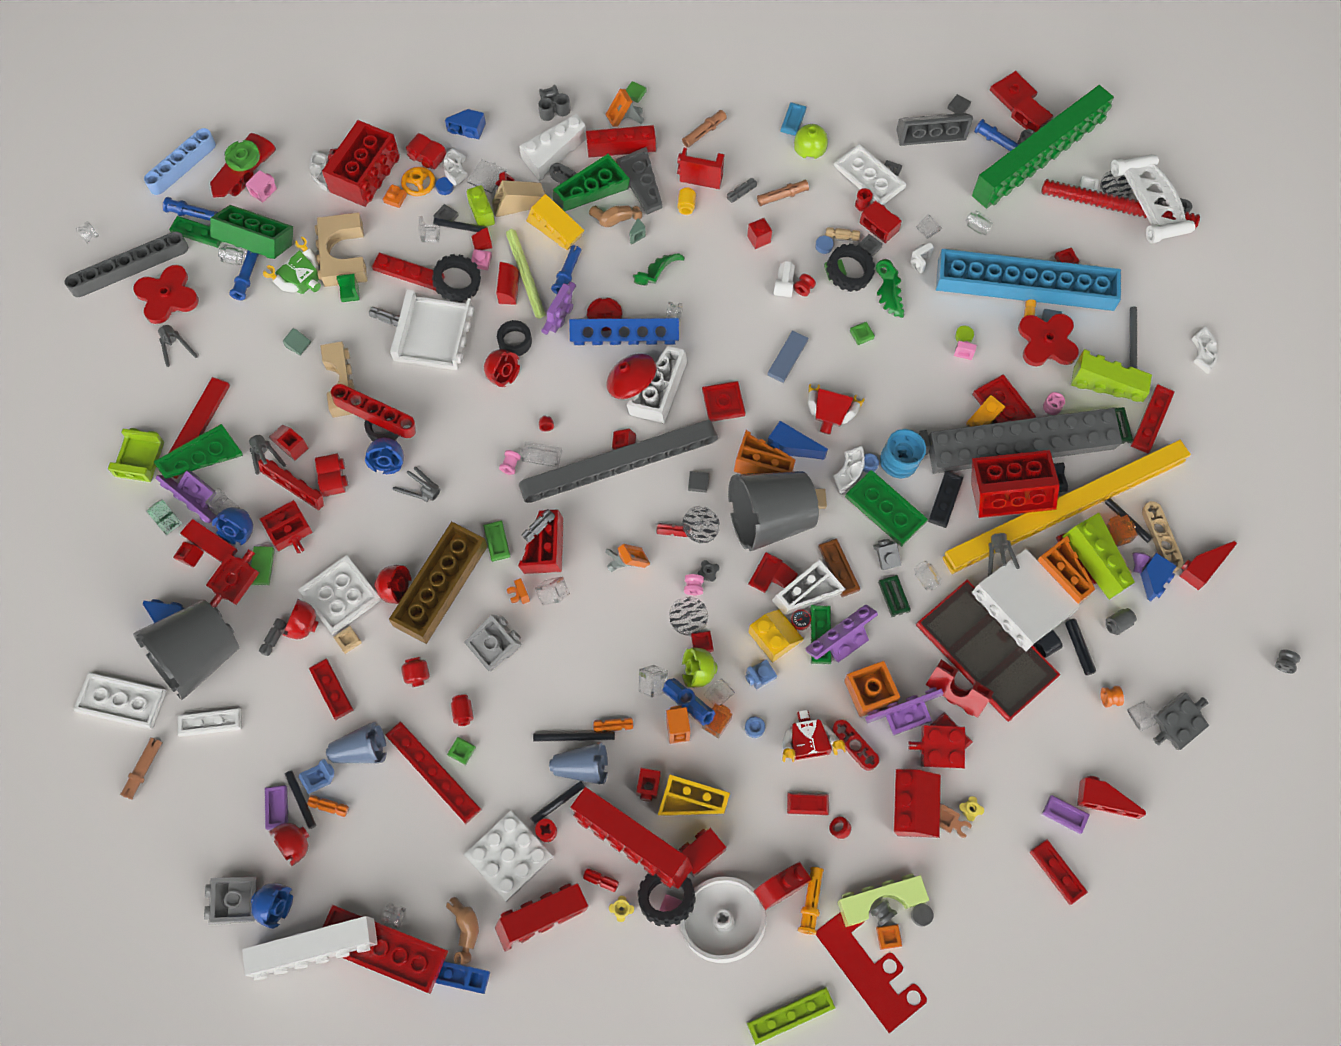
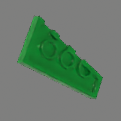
M220 424L155 460L154 464L162 476L167 479L184 474L186 471H194L241 457L243 453L224 426Z

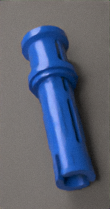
M984 119L978 123L974 130L976 134L980 133L986 137V140H993L1009 151L1019 145L998 132L997 127H992L985 123Z
M166 197L163 202L164 212L177 213L178 216L189 215L210 221V218L218 213L217 211L188 205L183 200H172L171 197Z
M575 245L571 246L563 268L557 273V280L551 287L555 294H558L563 284L568 285L572 281L571 274L582 251L580 247L577 246L575 249Z
M247 250L239 276L235 277L234 287L229 292L232 298L245 300V293L251 284L249 279L259 255L258 253H251Z

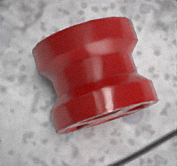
M802 274L799 277V281L795 282L793 287L801 296H808L810 289L815 287L816 282L810 275Z
M542 819L536 824L535 832L540 841L551 842L556 838L557 828L552 820Z

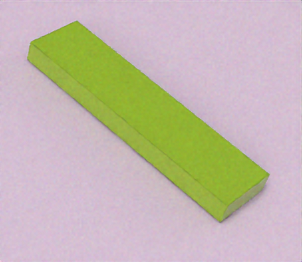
M827 987L750 1021L747 1023L755 1045L835 1009V1005Z

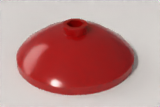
M633 354L623 358L612 368L608 375L606 383L608 392L617 399H627L641 393L654 379L657 369L655 361L647 354Z

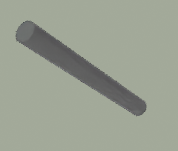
M1133 306L1130 307V367L1137 369V307Z

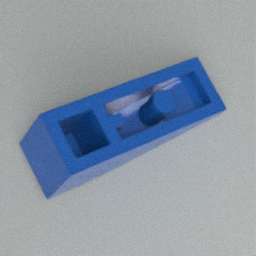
M779 421L767 441V445L774 449L778 448L789 456L824 460L828 451L826 447L782 421Z

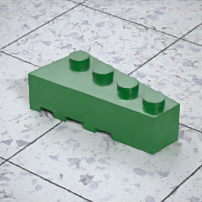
M607 154L553 189V201L563 211H568L628 190L630 178L613 158Z

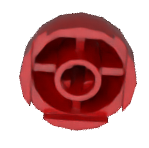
M504 349L491 352L484 363L485 376L493 384L499 387H506L505 385L508 382L510 384L513 383L518 376L520 365H518L517 359L519 360V357L515 353Z
M391 565L382 569L375 581V588L379 597L387 603L399 604L408 590V581H412L410 572L403 565Z
M297 599L283 636L297 640L307 637L310 631L315 632L319 623L315 620V609L307 602Z
M287 822L268 831L270 836L275 834L274 843L286 860L291 858L289 863L291 866L305 857L309 846L307 838L310 836L303 826L299 828L294 823Z

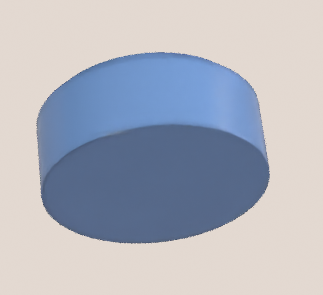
M820 236L816 240V250L822 254L830 253L834 242L829 236Z
M872 453L864 454L865 464L863 471L867 473L870 470L876 471L879 465L878 457Z
M759 717L749 718L745 723L746 734L751 738H759L763 735L765 731L764 721Z

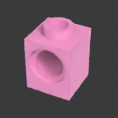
M260 170L246 183L250 195L262 203L277 189L274 178Z

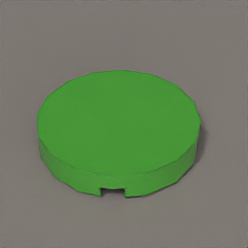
M248 140L232 143L224 154L227 165L235 171L251 169L260 158L257 146Z

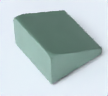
M639 218L629 233L631 245L646 236L645 225Z
M293 328L284 338L283 343L286 348L301 356L311 341Z

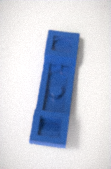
M444 961L435 983L485 994L490 971Z

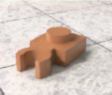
M943 804L940 806V828L946 832L951 833L955 829L961 838H966L967 835L961 831V827L966 826L971 829L972 825L967 821H959L958 819L961 814Z

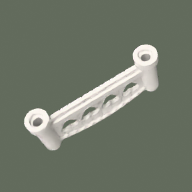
M1151 154L1126 160L1122 158L1114 159L1111 162L1112 175L1114 177L1125 175L1151 224L1146 228V238L1149 243H1156L1164 238L1189 234L1195 230V223L1185 219L1183 205L1174 186L1156 166L1159 162L1157 155ZM1148 171L1154 180L1141 178L1140 176ZM1152 184H1156L1161 193L1148 191L1147 189ZM1162 197L1169 206L1166 207L1154 203L1158 198ZM1166 211H1171L1173 213V217H1175L1176 220L1164 218L1161 216Z

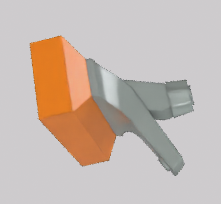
M619 89L605 114L611 125L618 127L625 118H631L640 124L644 121V118L641 116L642 108L633 106V101L627 91Z
M622 544L618 547L619 555L610 549L605 551L614 559V561L607 565L611 572L625 566L645 568L650 565L641 547Z

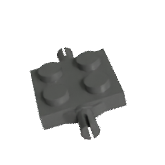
M1187 693L1178 695L1153 716L1161 730V733L1153 738V741L1160 745L1168 739L1176 750L1183 749L1209 726L1200 711L1208 705V701L1202 697L1199 701L1193 703Z

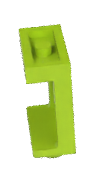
M135 428L122 429L121 433L124 435V440L116 463H109L108 470L114 477L151 482L156 469L154 461L159 459L164 441L154 431L142 432Z

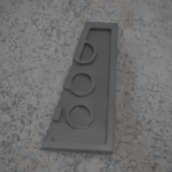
M647 147L616 159V163L630 178L629 186L646 214L648 215L662 209V201L652 171Z

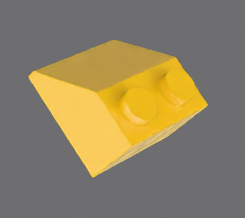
M779 609L764 614L749 626L748 633L772 663L804 640Z

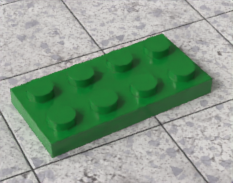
M872 470L845 495L853 505L901 547L928 521L921 512Z

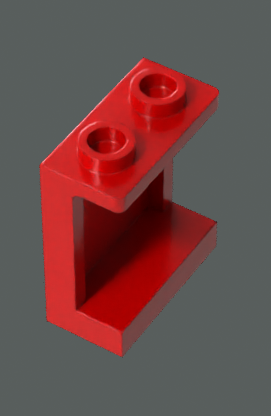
M684 147L682 153H679L677 164H679L677 174L680 175V182L720 189L723 179L725 154L718 153L716 161L687 156V148Z

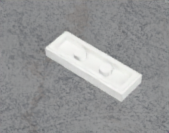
M240 708L178 715V736L180 737L241 730Z

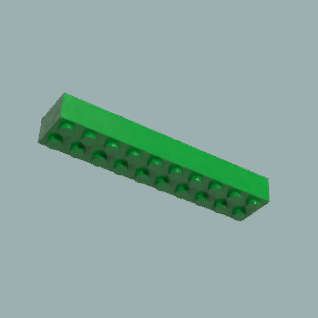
M1101 85L1096 86L979 174L972 197L986 209L991 205H996L1003 196H1008L1013 188L1021 186L1026 178H1031L1039 168L1043 169L1051 159L1055 160L1060 152L1068 150L1072 143L1081 140L1084 134L1090 133L1098 123L1102 124L1107 118V112L1112 107L1111 103L1114 96Z

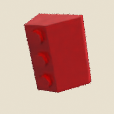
M896 769L894 832L897 836L940 838L941 775L917 769Z

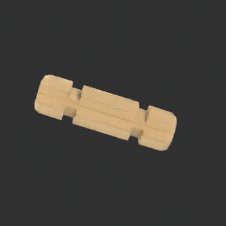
M828 227L825 236L835 237V239L859 241L860 231L853 230L851 232L848 229L839 228L834 230V228Z

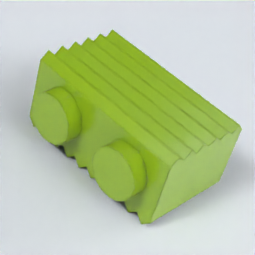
M479 185L467 189L468 202L477 225L486 227L494 225V214L483 186Z

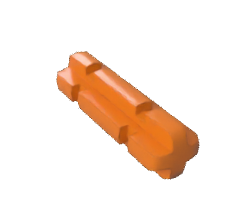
M631 717L624 718V720H621V718L607 719L604 722L602 720H595L593 722L594 732H603V730H606V732L622 730V728L630 730L633 729V719Z
M311 795L307 802L309 807H318L319 810L332 814L336 813L342 817L347 815L349 809L347 805L341 803L338 805L337 802L324 798L320 799L314 795Z

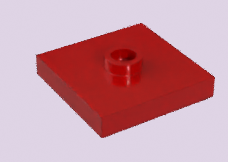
M1014 71L990 87V91L1011 112L1015 105L1029 95L1033 99L1038 93L1017 71Z
M738 381L702 387L708 420L714 422L745 416L746 413Z

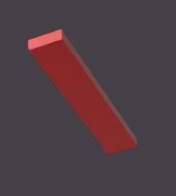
M214 377L211 378L169 453L204 433L230 387L228 382ZM180 475L174 476L172 478L178 479Z
M401 721L385 734L465 824L481 811V808Z

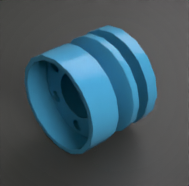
M901 429L892 433L880 454V463L883 470L894 478L902 479L913 475L926 454V445L923 438L918 433L908 429Z

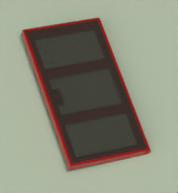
M967 579L918 621L916 626L972 685L977 681L994 692L989 703L1009 722L1061 674L1033 646L1028 651H1025L1016 643L1015 639L1003 629L995 617L989 614L985 606L977 601L972 593L975 587Z

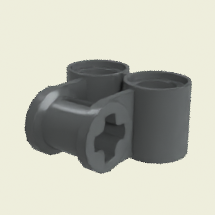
M556 85L544 90L542 88L539 89L541 100L538 106L542 120H552L555 113L562 117L570 113L569 97L563 93L559 94Z

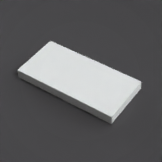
M860 144L834 162V167L859 189H869L873 194L872 200H876L882 205L906 188L904 181Z
M88 672L73 710L79 713L153 729L167 691L162 688Z

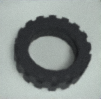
M851 243L849 245L842 244L830 255L826 264V272L829 273L828 277L833 281V284L835 286L838 285L841 290L846 289L848 292L853 290L859 291L861 288H865L875 273V262L872 261L873 257L869 256L866 249L863 250L861 246H854ZM850 257L858 261L863 268V276L860 278H850L844 275L839 269L838 259Z
M450 254L448 257L447 255L442 257V260L439 259L434 267L432 276L433 287H436V292L441 294L442 298L450 299L451 302H463V300L467 301L468 298L471 299V296L474 297L481 281L480 269H477V264L473 263L470 258L463 257L464 255L460 254L459 256ZM450 268L462 269L469 274L471 284L462 289L450 287L443 281L442 273Z
M648 873L645 876V880L640 882V890H638V902L642 914L646 916L649 922L653 921L657 926L665 925V927H671L672 924L678 925L683 919L686 920L689 917L688 914L692 913L694 903L696 902L691 879L687 877L681 885L684 891L682 903L671 911L663 912L653 908L649 902L651 891L662 883L661 879L657 874L652 876Z

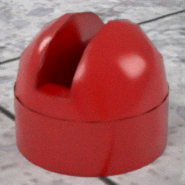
M545 415L539 419V429L541 431L547 432L554 428V422L550 416L547 417Z

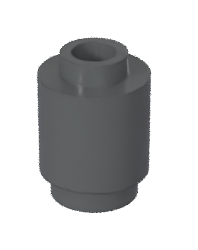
M1129 608L1121 609L1106 619V628L1110 633L1119 635L1134 625V622L1137 620L1136 615Z

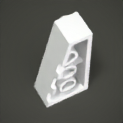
M575 114L519 146L521 159L539 181L544 178L547 172H550L552 164L559 161L562 162L570 151L573 152L586 140L585 123Z
M666 347L656 362L657 369L652 382L646 389L635 395L627 403L630 416L665 423L687 363L685 350Z

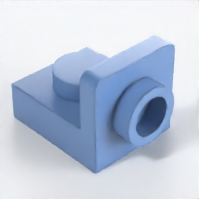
M767 659L754 667H748L746 670L747 675H745L747 682L750 686L754 685L756 690L777 678Z

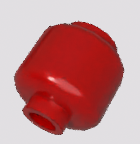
M421 657L407 659L405 664L401 666L404 682L412 684V687L424 685V681L430 677L427 662L421 660Z

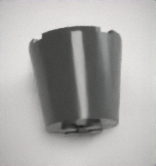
M805 472L736 474L731 477L728 487V501L732 502L734 512L730 513L735 533L744 549L754 551L812 529L817 525L819 516L818 499L814 485Z
M206 600L195 603L133 633L141 648L145 646L149 653L146 656L171 690L173 692L178 691L177 696L181 700L186 698L239 649L232 627L223 621L220 611L216 607L213 608Z

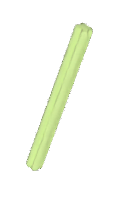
M509 229V231H506V236L534 315L536 318L541 319L545 316L543 305L515 230Z

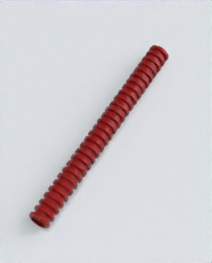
M1049 179L1044 181L1041 192L1043 195L1047 193L1048 196L1051 194L1053 197H1063L1065 200L1068 198L1069 201L1084 202L1086 205L1090 203V206L1094 204L1095 207H1106L1107 210L1111 208L1112 211H1122V213L1127 212L1129 215L1132 213L1133 216L1137 214L1138 217L1143 216V218H1147L1138 200L1124 199L1123 196L1119 198L1118 195H1108L1106 192L1102 194L1101 191L1098 193L1097 190L1081 189L1080 186L1076 188L1075 185L1059 184L1060 182L1057 181L1055 183L1054 180L1050 182ZM1166 211L1161 216L1164 218L1176 220V218L1173 217V213L1171 211ZM1186 211L1185 219L1193 221L1196 229L1200 221V215L1189 214Z

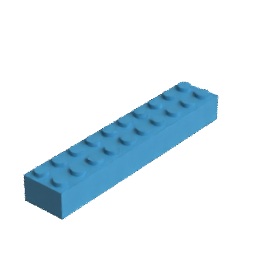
M942 249L938 259L936 291L1022 301L1033 299L1040 303L1114 311L1121 300V269Z

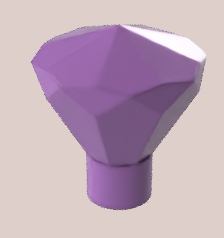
M1133 552L1132 556L1135 564L1133 571L1141 573L1142 568L1152 558L1144 552Z

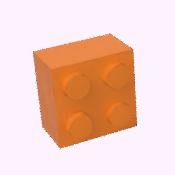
M885 661L851 672L845 677L844 682L859 717L868 715L869 712L876 709L887 708V705L898 702L901 698Z

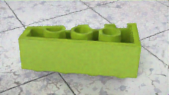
M1084 349L1073 368L1071 386L1079 389L1093 390L1096 393L1110 394L1118 398L1123 397L1135 402H1144L1150 392L1152 374L1133 367L1125 368L1122 363L1117 361L1111 363L1106 361L1104 356L1098 354L1095 357L1090 355V351Z
M1100 513L1079 523L1062 536L1063 538L1068 536L1073 552L1077 553L1079 560L1109 600L1135 583Z

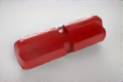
M657 524V534L670 536L674 534V536L688 537L689 531L683 530V525Z
M589 868L585 870L583 875L584 880L595 885L600 884V887L611 892H615L619 885L617 880L605 875L603 877L601 873Z

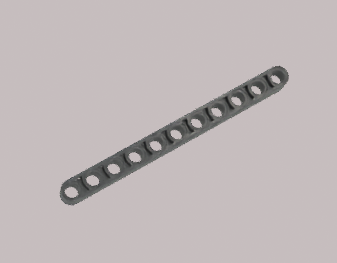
M702 421L524 479L519 483V488L524 502H535L712 444L718 440V436L712 421Z

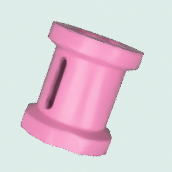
M506 450L504 453L505 459L503 464L499 466V470L503 473L514 475L516 472L515 466L517 461L521 459V456L517 452Z

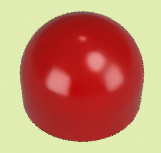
M836 817L830 823V833L838 839H844L851 833V824L844 817ZM843 823V828L836 832L835 825Z

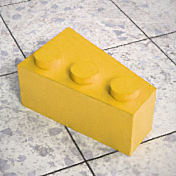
M669 775L658 816L724 814L730 793Z

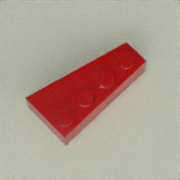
M571 883L560 887V891L552 894V892H548L540 897L541 900L535 903L531 900L520 906L521 909L515 912L510 909L502 913L495 926V930L504 951L506 952L511 949V945L516 941L523 943L529 940V938L535 935L534 932L536 931L543 933L554 927V923L561 924L585 912L589 906L579 884L571 885Z

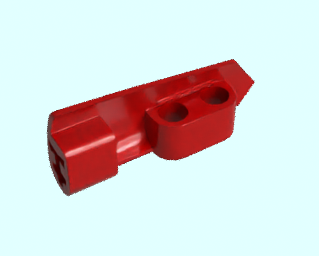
M250 133L245 140L251 141L257 146L260 153L259 161L254 167L245 171L232 170L225 163L210 182L213 198L225 197L228 193L232 196L240 194L246 187V183L254 176L253 171L276 151L275 146L266 138Z

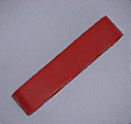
M336 384L332 387L331 396L337 407L403 438H412L416 434L415 421L410 415L343 384Z

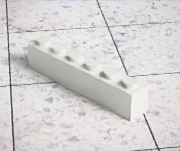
M364 916L244 948L242 951L245 976L254 977V980L267 978L269 973H286L288 968H306L310 962L315 961L316 964L329 961V957L343 958L349 956V952L357 950L358 953L369 951L371 946L378 945L374 918Z

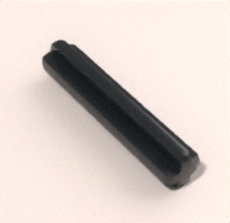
M1075 618L1069 619L1065 622L1084 674L1092 675L1096 672V668L1077 620Z

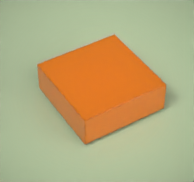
M898 924L876 928L880 950L902 947Z

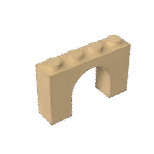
M360 213L318 217L315 232L318 236L316 247L319 250L317 255V263L320 265L318 270L319 280L323 281L325 287L339 285L337 281L338 275L355 274L358 283L367 282V269L363 257L337 259L330 255L332 247L339 241L364 237Z

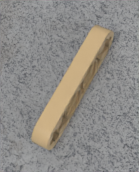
M1150 501L1142 509L1143 518L1150 535L1153 537L1152 540L1158 554L1168 561L1177 562L1176 568L1173 571L1177 572L1184 563L1182 555L1160 504ZM1150 508L1151 510H1155L1156 512L1153 514V512H1149L1148 510ZM1160 524L1164 531H1156L1154 525ZM1167 541L1171 545V549H1164L1161 542Z

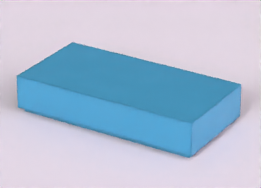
M790 102L781 132L796 135L805 115L806 106Z

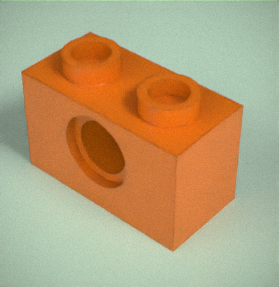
M670 707V710H666L669 743L690 741L687 707Z

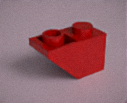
M281 425L269 436V439L294 461L309 449L304 439L291 427Z

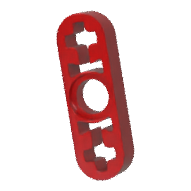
M836 721L832 731L839 740L845 743L846 751L864 770H874L879 763L877 753L847 721ZM837 726H844L846 728L844 732L847 734V736H849L850 733L852 734V736L848 738L847 742L844 741L846 735L843 732H841L840 734L837 732ZM850 741H859L861 748L859 750L851 749ZM864 748L867 750L864 753L866 757H873V765L871 763H865L866 757L863 754L861 755V757L858 756L860 753H862Z

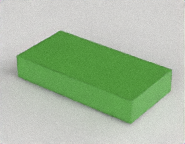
M502 520L483 525L491 561L510 558Z
M253 547L255 555L252 557L251 567L257 570L259 575L251 585H270L275 551L273 547Z

